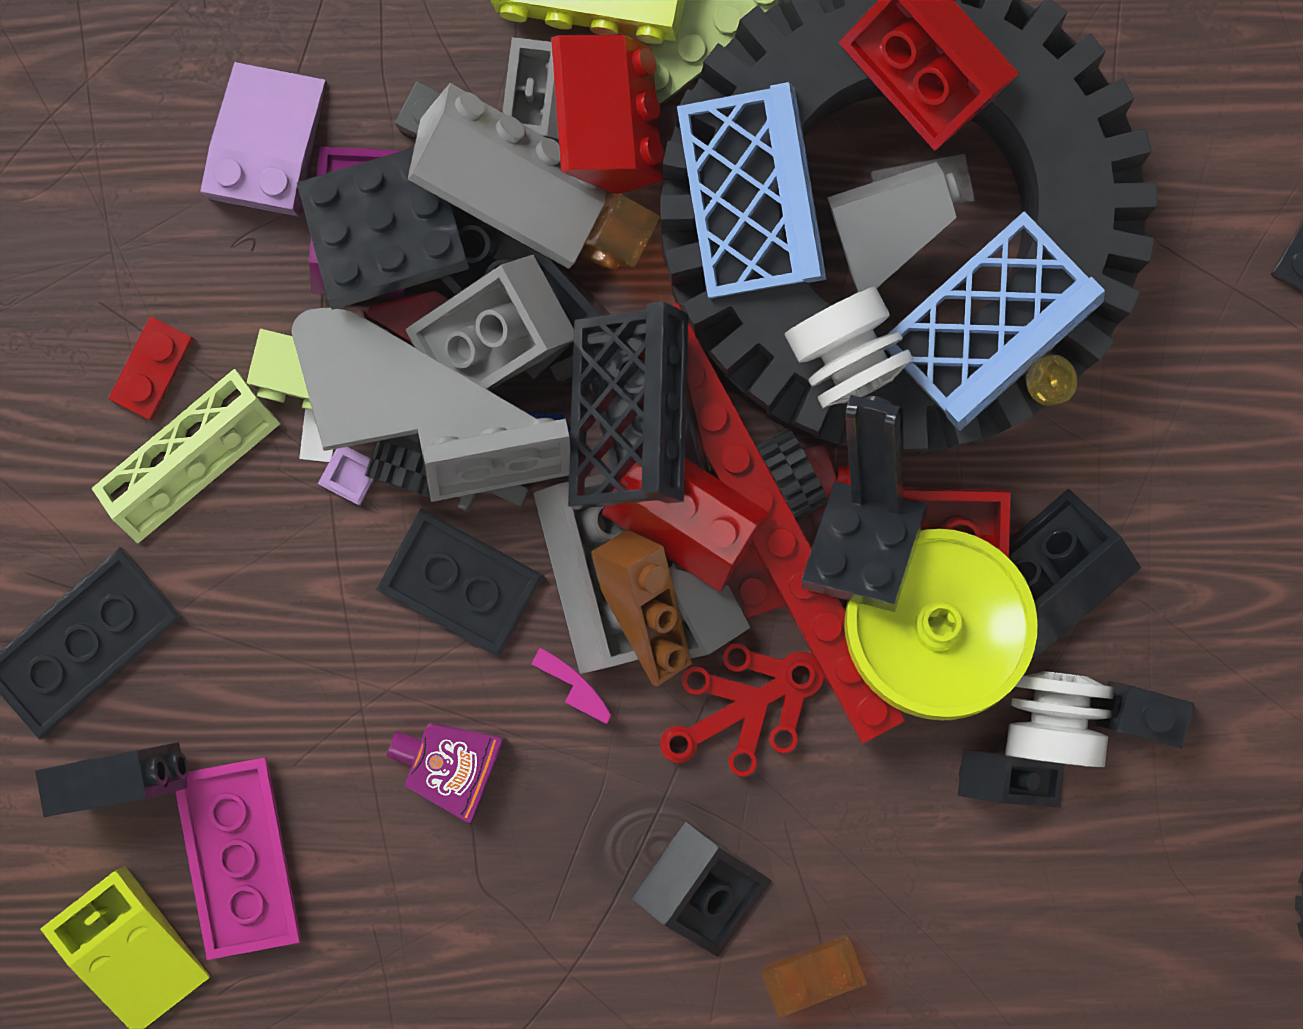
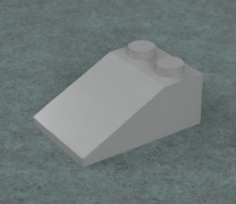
M534 255L500 265L405 329L416 349L488 391L545 360L574 341V329Z

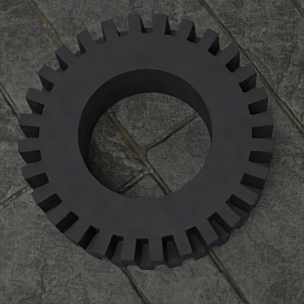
M779 0L777 5L766 12L757 5L739 20L735 37L725 47L717 43L703 62L699 81L693 91L687 89L680 106L770 89L771 85L789 82L796 91L804 138L821 121L838 110L859 101L885 96L838 43L878 0ZM954 0L1019 72V75L971 120L978 124L992 138L1008 161L1017 182L1022 213L1025 211L1088 278L1092 277L1105 290L1104 302L961 431L946 417V413L904 369L898 373L893 381L863 396L862 398L869 396L880 397L892 405L899 406L901 453L919 452L920 456L942 453L954 447L970 443L971 445L976 444L1033 417L1034 414L1060 399L1078 384L1077 379L1088 368L1101 360L1115 341L1111 338L1115 328L1131 314L1141 292L1133 287L1138 273L1151 259L1155 238L1145 236V224L1147 218L1157 208V182L1144 183L1142 165L1152 152L1146 128L1136 131L1131 130L1126 113L1135 98L1124 77L1109 84L1098 68L1106 52L1091 33L1079 43L1070 37L1061 28L1067 11L1053 0H1044L1036 9L1022 0ZM765 103L746 105L735 120V123L756 137L767 121ZM734 108L719 110V112L728 118ZM677 111L676 127L671 141L667 142L660 195L661 242L664 263L667 264L675 302L679 304L682 311L688 314V323L707 358H711L725 374L726 383L742 399L749 397L766 410L769 419L786 429L796 427L814 436L815 442L834 448L848 446L845 419L848 402L822 408L818 396L836 386L833 379L831 378L811 387L808 381L809 378L825 366L822 358L819 357L808 362L799 363L784 335L791 328L832 305L818 295L807 282L712 299L708 298ZM711 112L690 116L693 136L708 146L724 124V121ZM730 127L714 151L736 165L752 141ZM768 132L762 142L772 148L770 133ZM695 144L698 160L705 150ZM758 146L742 170L764 185L775 169L774 158ZM711 155L699 172L701 184L716 194L732 169ZM738 175L722 199L744 213L760 189ZM776 180L770 190L779 195L778 182ZM703 192L704 203L706 208L712 200V197ZM766 194L750 219L772 233L780 221L778 202ZM718 203L707 219L709 232L724 242L740 217ZM746 222L730 247L752 261L768 237ZM1024 228L1022 229L1016 259H1037L1038 243ZM781 231L777 238H779L785 243L783 233ZM711 240L714 256L720 245ZM774 242L758 266L771 276L792 273L789 252ZM1043 249L1042 260H1054ZM726 251L715 267L718 286L736 283L748 265ZM1013 267L1007 279L1006 292L1036 293L1037 268ZM1042 268L1041 293L1062 294L1075 282L1063 269ZM754 270L747 281L765 277ZM992 300L987 306L971 315L970 325L999 326L1000 300ZM1006 301L1005 326L1025 327L1034 319L1035 301ZM1040 302V313L1052 302ZM965 319L960 320V321L955 322V323H952V324H964V325H965ZM879 327L873 329L877 338L885 336L892 331ZM909 331L902 337L901 341L896 343L902 351L909 350L912 357H928L929 332ZM935 332L934 357L963 358L964 333ZM970 333L969 359H990L998 352L999 334ZM1004 334V345L1015 335ZM884 350L887 358L892 357L886 350ZM916 365L927 377L928 365ZM934 365L933 384L946 398L962 384L963 366ZM968 367V378L980 367Z

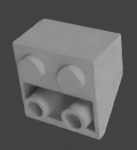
M512 37L502 113L516 118L526 127L559 143L552 43Z

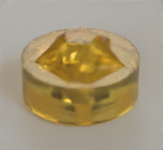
M1049 355L1035 361L1029 367L1026 375V385L1035 401L1045 406H1055L1066 402L1074 395L1077 388V375L1068 360L1058 355Z

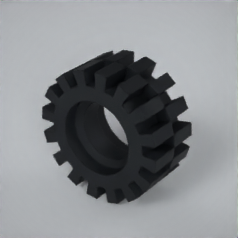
M789 428L756 445L796 521L827 505V495L806 454Z
M376 441L365 476L430 497L423 454L383 441Z

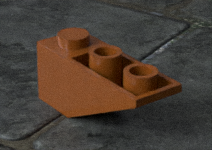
M626 530L593 550L591 553L601 592L652 685L657 687L692 664L664 547Z

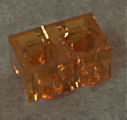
M606 193L605 204L582 247L583 250L580 257L603 269L609 267L617 270L619 265L635 267L661 216L621 194Z
M847 934L760 967L778 1018L867 984Z

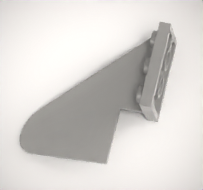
M317 308L307 310L295 319L292 326V336L324 451L418 433L431 502L569 475L570 437L566 419L554 421L551 418L536 419L355 313L342 309Z

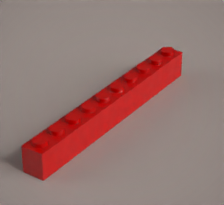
M678 303L672 305L681 310ZM688 323L687 380L706 459L717 479L770 513L752 541V545L860 743H865L905 720L899 709L891 706L873 692L857 671L847 646L845 610L837 597L802 589L801 580L812 549Z

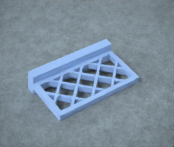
M787 82L771 85L770 89L677 106L708 298L712 299L801 282L810 283L827 280L795 88ZM764 102L767 121L755 137L737 125L735 120L746 105ZM734 108L728 118L719 112V110ZM711 112L724 121V124L708 146L693 136L690 116ZM730 127L752 141L736 165L714 151ZM768 132L770 133L772 148L762 142ZM695 144L705 150L698 160ZM758 146L773 156L775 169L764 185L742 170ZM711 155L732 169L716 194L701 184L699 173ZM738 175L760 189L744 213L722 199ZM776 180L780 197L770 190ZM703 192L712 197V200L706 208L704 203ZM766 194L781 204L783 217L772 233L750 219ZM718 203L740 217L724 242L709 232L707 219ZM746 222L768 237L752 261L730 247ZM784 227L788 245L777 238ZM711 240L720 245L714 256ZM774 242L789 252L792 273L771 276L758 266ZM726 251L748 265L736 283L718 286L715 267ZM754 270L765 277L747 281Z
M1024 211L888 334L899 332L903 337L909 331L929 332L928 357H913L914 361L903 369L946 413V417L961 431L1104 302L1105 290L1092 277L1088 278ZM1024 228L1038 243L1037 259H1008V242ZM1003 247L1002 258H991ZM1043 249L1054 260H1042ZM981 266L1002 267L1001 292L972 291V274ZM1007 267L1037 268L1036 293L1006 292ZM1042 268L1063 269L1075 282L1062 294L1041 293ZM966 281V291H955ZM944 299H966L965 325L936 324V307ZM971 299L1000 300L999 326L970 325ZM1006 301H1035L1034 319L1025 327L1005 326ZM1040 302H1052L1040 313ZM930 313V323H919ZM935 332L964 333L963 358L934 357ZM970 333L999 334L998 352L990 359H969ZM1004 334H1014L1015 336L1004 345ZM896 344L886 349L891 356L903 352ZM916 365H928L927 377ZM934 365L963 366L962 384L946 398L933 384ZM968 367H980L968 378Z

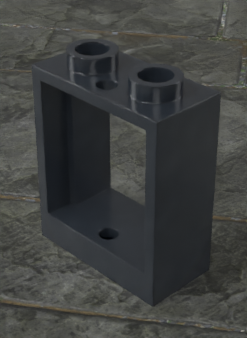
M179 742L35 770L44 817L147 799L188 788L186 780L188 776V762L185 755L181 752Z

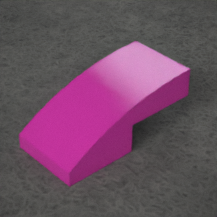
M540 647L532 665L573 685L565 703L607 724L612 713L595 688L567 662Z

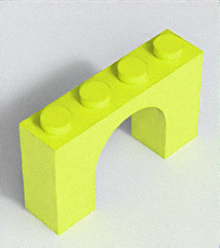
M490 0L495 11L502 18L510 21L525 22L527 17L545 20L547 25L558 29L567 30L571 29L572 25L590 27V30L598 35H618V32L636 35L638 40L649 44H662L664 40L677 42L685 0Z

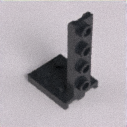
M850 395L845 419L851 485L837 481L834 482L801 580L802 589L895 612L927 514V504L903 498L899 406L892 405L887 400L876 396L862 398Z

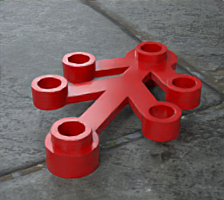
M734 643L729 645L723 652V662L728 669L742 671L748 668L775 677V679L759 688L710 675L702 667H690L682 677V683L687 692L694 695L705 692L734 700V702L689 728L683 725H674L666 729L660 739L662 754L671 762H686L694 756L697 744L745 718L737 748L730 754L728 764L734 774L748 776L753 773L757 765L754 753L767 706L785 695L779 725L771 730L769 743L779 753L792 751L797 745L798 738L795 729L803 699L815 694L820 689L824 679L812 654L798 651L780 660L751 652L743 644ZM734 648H740L746 654V660L741 666H733L728 661V654ZM797 666H805L809 670V679L803 684H797L792 679V671ZM694 671L701 672L705 676V684L698 690L690 688L687 683L688 675ZM787 730L791 733L792 742L788 747L781 748L775 744L774 736L778 731ZM681 735L687 739L688 747L683 753H675L670 749L669 743L674 736ZM740 753L748 754L752 760L751 766L745 771L736 769L733 764L735 756Z

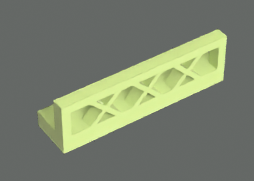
M233 369L97 483L92 490L112 520L135 542L139 543L279 426L280 422L254 394L242 376ZM238 388L241 395L227 407H221L223 400ZM196 422H202L200 430L193 436L185 438L187 430ZM160 452H166L162 462L156 467L149 468L154 457ZM130 482L128 490L114 501L110 494L123 483Z

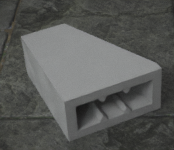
M937 162L827 198L857 293L873 286L876 288L880 286L957 218L953 202L959 201L960 195L952 173L944 175Z

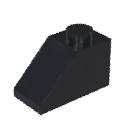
M963 749L962 762L959 769L958 796L1006 804L1060 807L1065 763L1021 758L999 752Z

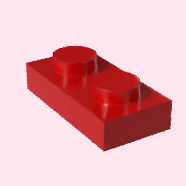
M150 316L108 399L153 421L194 338Z

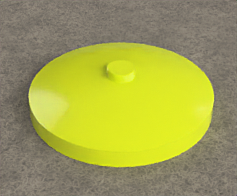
M927 529L920 532L895 612L847 600L845 637L850 656L857 671L865 683L881 699L891 706L916 717L931 720H955L978 714L992 707L1004 698L1020 681L1030 664L1035 650L1037 613L1034 599L1023 575L1014 563L999 549L987 541L965 532L948 529Z

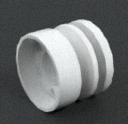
M875 286L858 292L824 309L784 334L799 363L808 362L819 357L822 358L825 366L809 378L808 381L811 387L831 378L833 379L836 386L818 396L823 409L833 404L848 402L850 395L863 397L893 381L905 366L914 361L909 350L887 358L884 350L903 339L899 332L879 338L876 337L873 329L884 322L890 314Z
M1047 671L1022 676L1015 687L1035 689L1034 699L1012 698L1011 705L1032 712L1031 722L1009 724L1005 754L1049 762L1105 767L1108 736L1089 730L1088 720L1111 718V710L1091 708L1090 704L1091 697L1113 699L1114 687L1104 686L1087 676Z

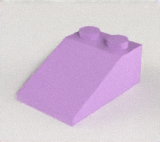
M234 62L210 142L200 192L211 200L299 217L302 200L297 182L307 180L326 80Z

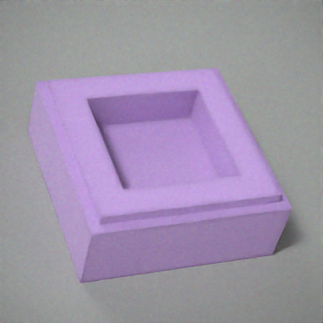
M349 447L338 448L335 450L318 484L361 506L375 480L365 476L370 458Z

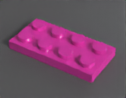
M267 757L189 771L186 778L188 788L176 791V797L207 960L299 943L301 935Z

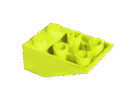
M126 866L115 870L40 929L67 965L129 1029L146 1028L211 977Z

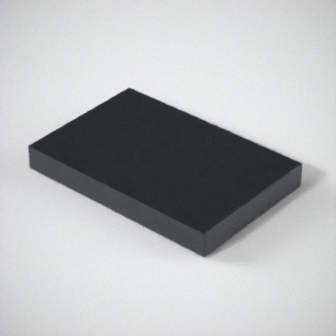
M420 508L376 590L499 657L544 575Z

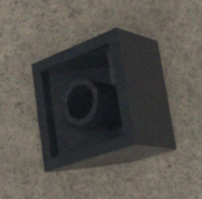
M685 821L632 899L664 926L719 957L772 880L722 844Z

